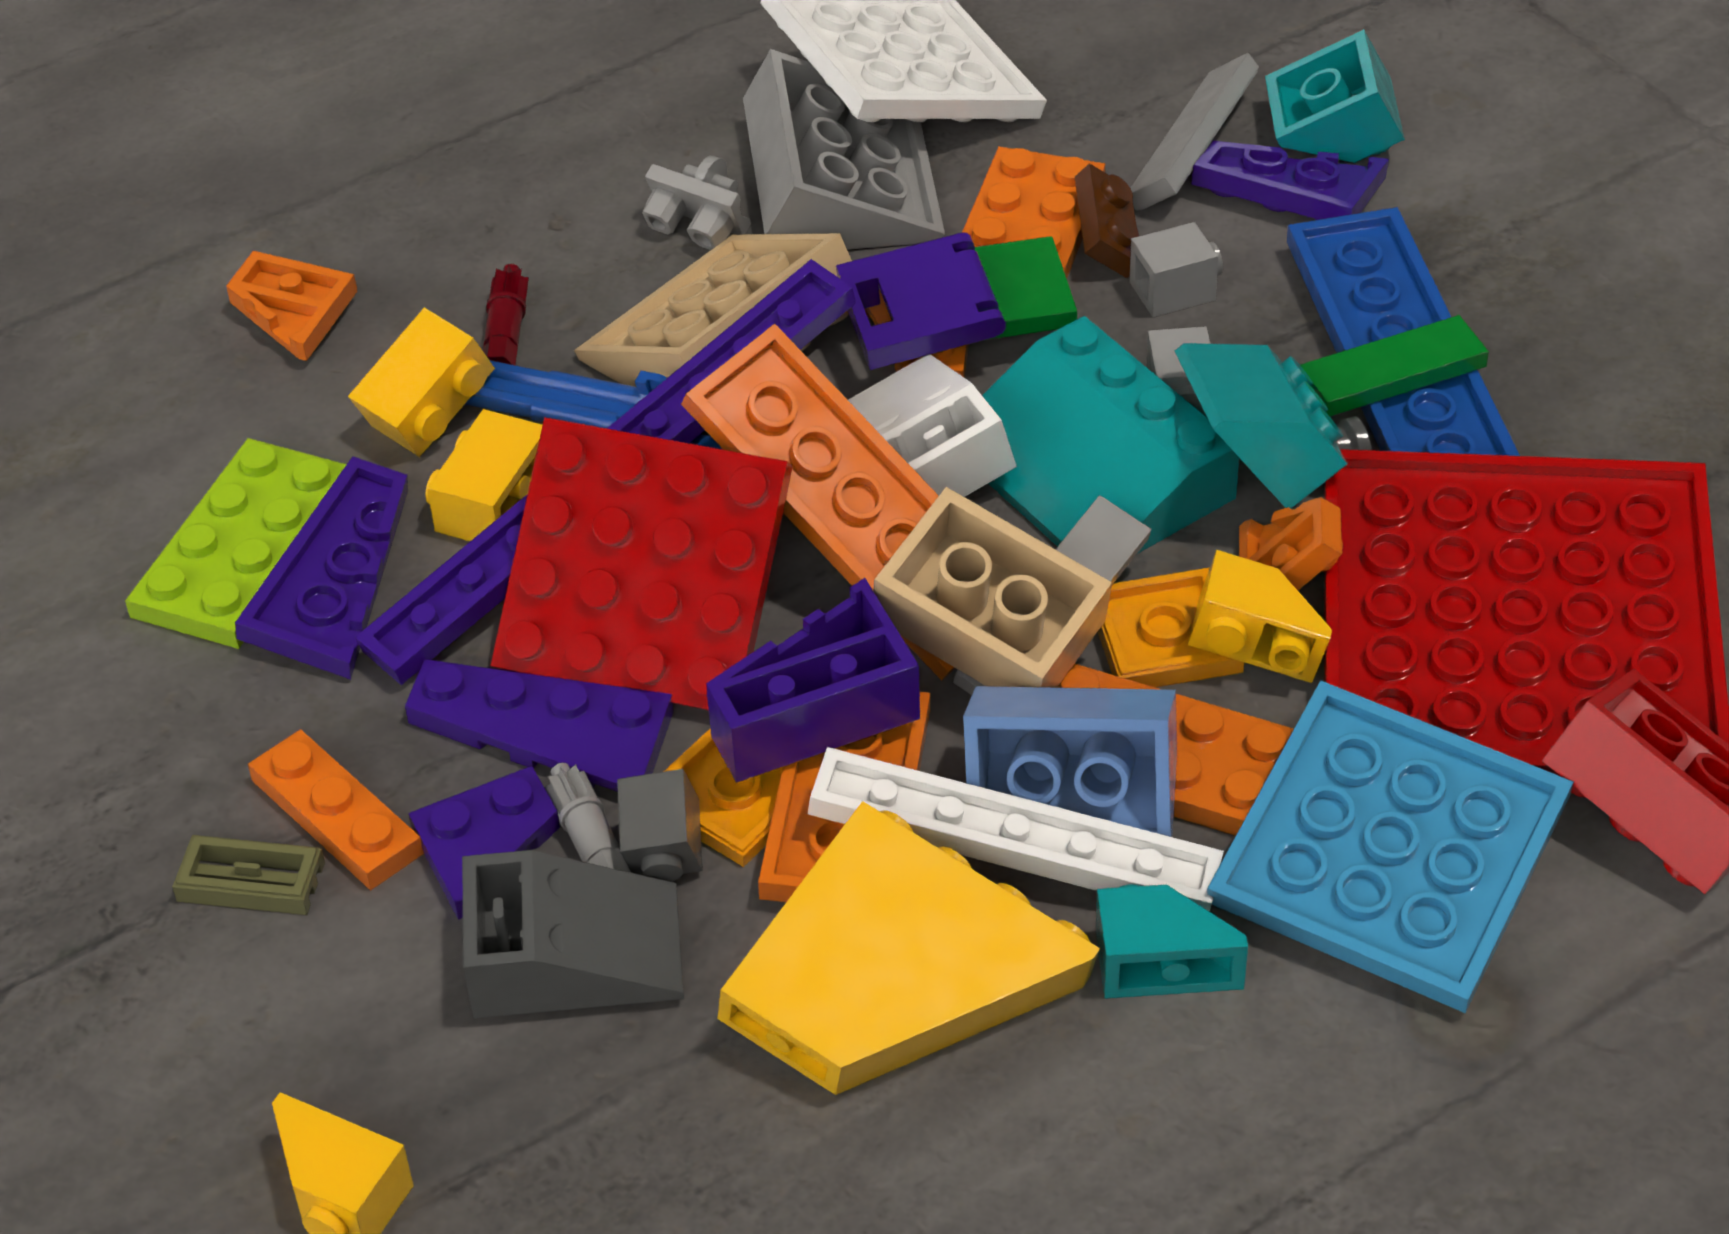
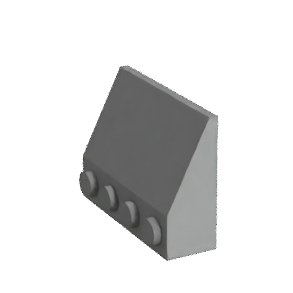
M770 49L743 97L764 234L840 233L847 250L912 245L944 237L945 230L921 122H913L907 119H880L878 122H866L857 119L850 113L849 108L834 90L825 83L824 78L809 61Z

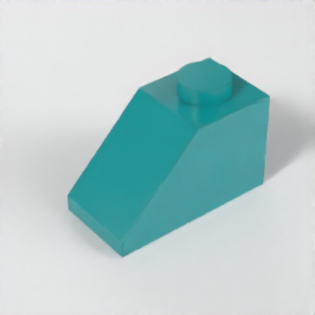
M1129 884L1118 888L1097 889L1096 939L1097 947L1100 948L1098 954L1105 999L1242 990L1245 988L1248 942L1247 936L1167 884L1149 886Z

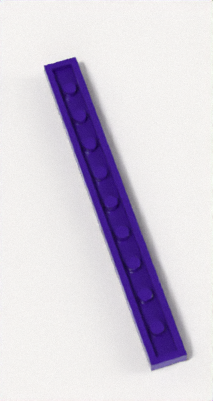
M810 259L607 429L690 443L705 430L681 405L687 392L773 324H776L801 350L856 304L853 287ZM527 495L355 637L361 651L400 685L420 670L424 659L432 660L505 599Z

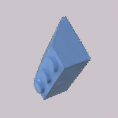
M975 687L963 715L967 784L1165 836H1173L1177 765L1176 690Z

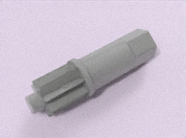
M566 763L555 765L551 769V776H548L551 783L544 788L557 809L561 827L564 831L568 832L581 861L630 872L620 853V846L604 816L605 808L600 799L597 798L585 771L579 772L576 764L571 769Z

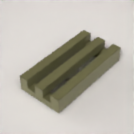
M192 835L172 888L177 902L308 915L311 906L309 894H315L318 886L316 874L322 873L325 860L322 848ZM200 861H208V862L228 863V864H234V867H232V866H222V865H213V864H203V863H199V862H200ZM260 867L296 870L299 872L290 873L281 871L261 870Z

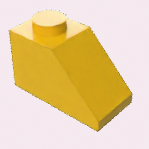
M280 1092L272 1102L302 1224L309 1234H381L414 1186L404 1145Z

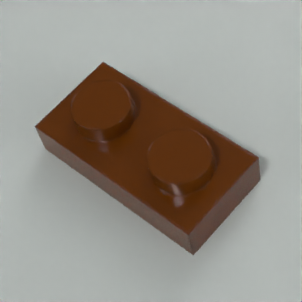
M1089 163L1075 176L1085 254L1123 277L1128 278L1130 277L1131 238L1139 237L1133 206V193L1122 178L1114 174L1108 175Z

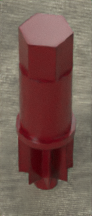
M515 264L505 265L503 271L496 268L495 277L492 278L490 296L486 305L488 317L483 352L489 360L516 365L521 322L526 314V296L529 277L521 276L522 268L520 269Z

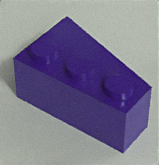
M866 578L850 587V597L824 614L821 610L817 609L803 618V629L779 645L770 640L706 683L711 737L736 783L826 752L827 747L835 749L920 719L919 665Z

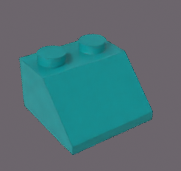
M1361 30L1265 76L1275 136L1280 147L1316 155L1318 151L1339 153V160L1355 163L1370 155L1381 154L1392 145L1405 140L1391 76L1365 30Z

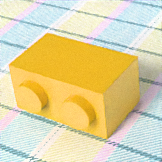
M424 307L348 395V398L373 428L420 458L431 443L444 433L448 423L470 397L479 392L495 367L473 337Z
M486 409L481 411L471 427L461 432L456 441L454 451L441 469H436L428 480L425 497L426 502L430 504L435 532L471 541L528 494L542 424Z

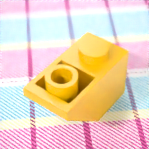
M1216 549L1199 596L1188 645L1312 683L1330 641L1332 629L1278 568Z

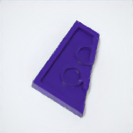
M1213 141L1193 165L1191 184L1210 189L1212 193L1221 197H1239L1260 203L1272 211H1289L1314 218L1315 220L1361 213L1386 179L1389 159L1369 157L1368 166L1338 163L1339 153L1318 151L1317 158L1302 160L1288 158L1287 153L1281 147Z

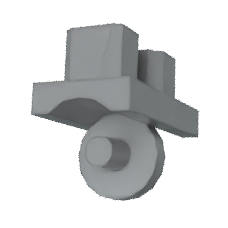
M709 155L701 162L699 167L687 164L682 174L652 164L645 175L652 193L646 202L642 214L648 226L653 230L669 235L674 232L681 218L686 216L693 219L687 228L691 240L700 247L712 250L722 243L730 232L737 235H745L751 225L750 219L741 215V198L736 193L738 182L727 177V164L722 158Z

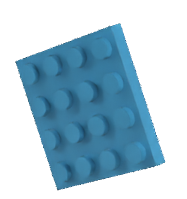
M1320 680L1208 886L1207 895L1213 897L1212 905L1466 1013L1570 798L1574 782Z

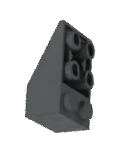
M534 850L462 856L463 969L473 1018L684 999L676 883Z

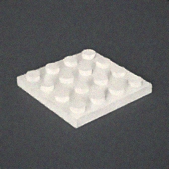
M761 0L760 2L776 21L777 26L787 34L801 54L808 59L824 78L825 83L834 90L849 108L850 113L857 119L866 122H878L880 119H907L913 122H924L927 119H952L959 122H969L972 119H997L1003 122H1014L1017 119L1041 118L1047 102L1045 97L956 0Z

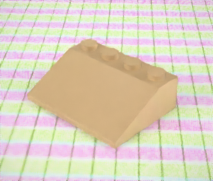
M840 233L731 235L574 351L579 361L620 384L636 387L635 380L640 371L662 374L668 378L810 259L835 276H837L836 265L852 260ZM848 310L831 325L845 319L849 315ZM811 341L805 347H803L801 351L806 349L810 345Z

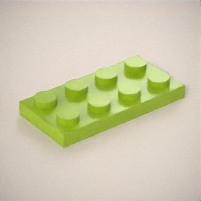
M247 438L125 600L130 618L240 649L244 642L237 639L236 620L347 464Z

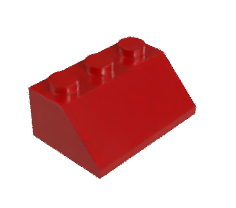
M1632 669L1585 703L1542 761L1554 770L1556 775L1573 781L1571 793L1578 797L1588 798L1609 816L1611 825L1621 835L1629 840L1643 843L1663 860L1665 869L1673 878L1684 885L1696 887L1703 894H1706L1729 873V744L1638 671Z

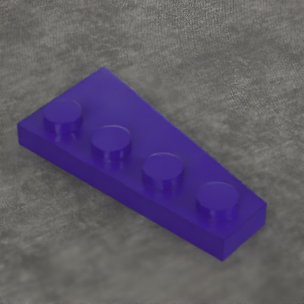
M352 456L236 620L237 639L351 680L360 651V646L355 637L367 627L408 494L407 474Z
M424 659L405 704L409 724L477 749H482L487 744L509 752L512 762L526 767L532 766L533 769L538 763L550 768L559 763H566L570 769L576 764L579 772L585 771L592 788L597 784L618 792L617 779L653 773L674 712L673 703H671L672 694L427 659Z

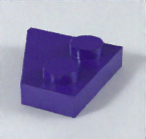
M532 766L408 813L411 829L421 837L424 855L458 920L463 918L462 856L533 850L539 848L560 828L557 809Z

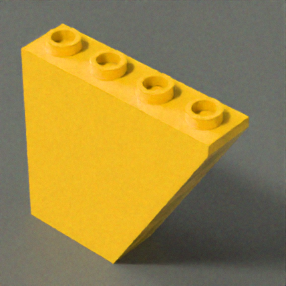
M862 801L721 988L717 1019L834 1095H838L1082 989L1091 976L1100 948L1090 943L1088 936L1076 925L1065 920L1055 921L1032 907L1026 896L1018 889L1005 883L995 884L973 870L969 862L957 851L944 846L936 847L913 833L910 825L899 815L887 810L878 811Z

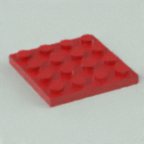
M544 417L490 666L512 672L672 694L671 703L709 711L706 683L754 652L793 465L788 461Z

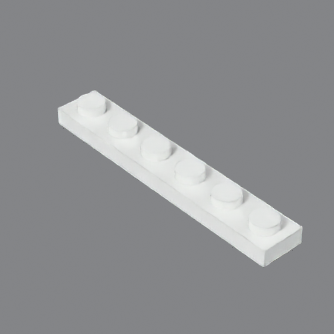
M830 747L826 749L808 807V815L846 824L861 802L864 801L878 811L887 810L899 815L910 825L913 833L934 846L951 848L963 856L1096 891L1097 889L1118 888L1129 884L1140 886L1167 884L1208 911H1210L1213 897L1207 895V888L1221 864L1224 852L1223 850Z

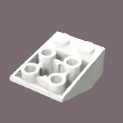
M931 354L923 356L848 399L938 495L942 493L945 487H948L965 497L1017 467L1000 417L970 381Z

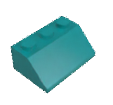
M1183 343L1175 350L1179 362L1213 430L1285 508L1294 507L1348 464L1336 444L1343 437L1342 432L1326 413L1328 408L1311 387L1313 385L1312 380L1292 356H1289L1282 362L1268 345Z

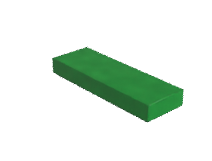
M1457 315L1300 364V366L1312 380L1313 385L1311 387L1327 406L1328 410L1326 413L1330 417L1487 367L1489 351L1462 317Z

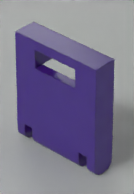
M957 233L836 265L837 277L853 287L856 304L848 310L869 370L990 339L1002 334L1006 328V322L1002 312L999 310V305L983 265L968 233ZM880 288L892 321L871 326L865 308L880 305Z

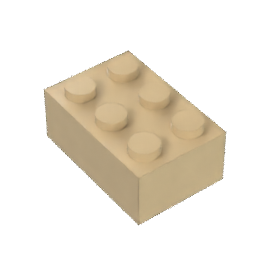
M945 487L874 579V593L901 636L983 685L994 687L1057 688L1105 622L1112 588L1111 581L948 487Z

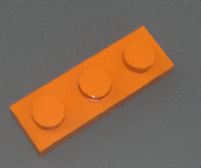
M301 729L248 763L252 781L370 891L424 854L421 837Z

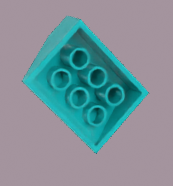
M1086 316L1037 340L982 395L1002 420L1017 466L988 484L1057 547L1099 495L1152 529L1148 541L1138 553L1236 499L1239 457L1213 430L1208 418Z

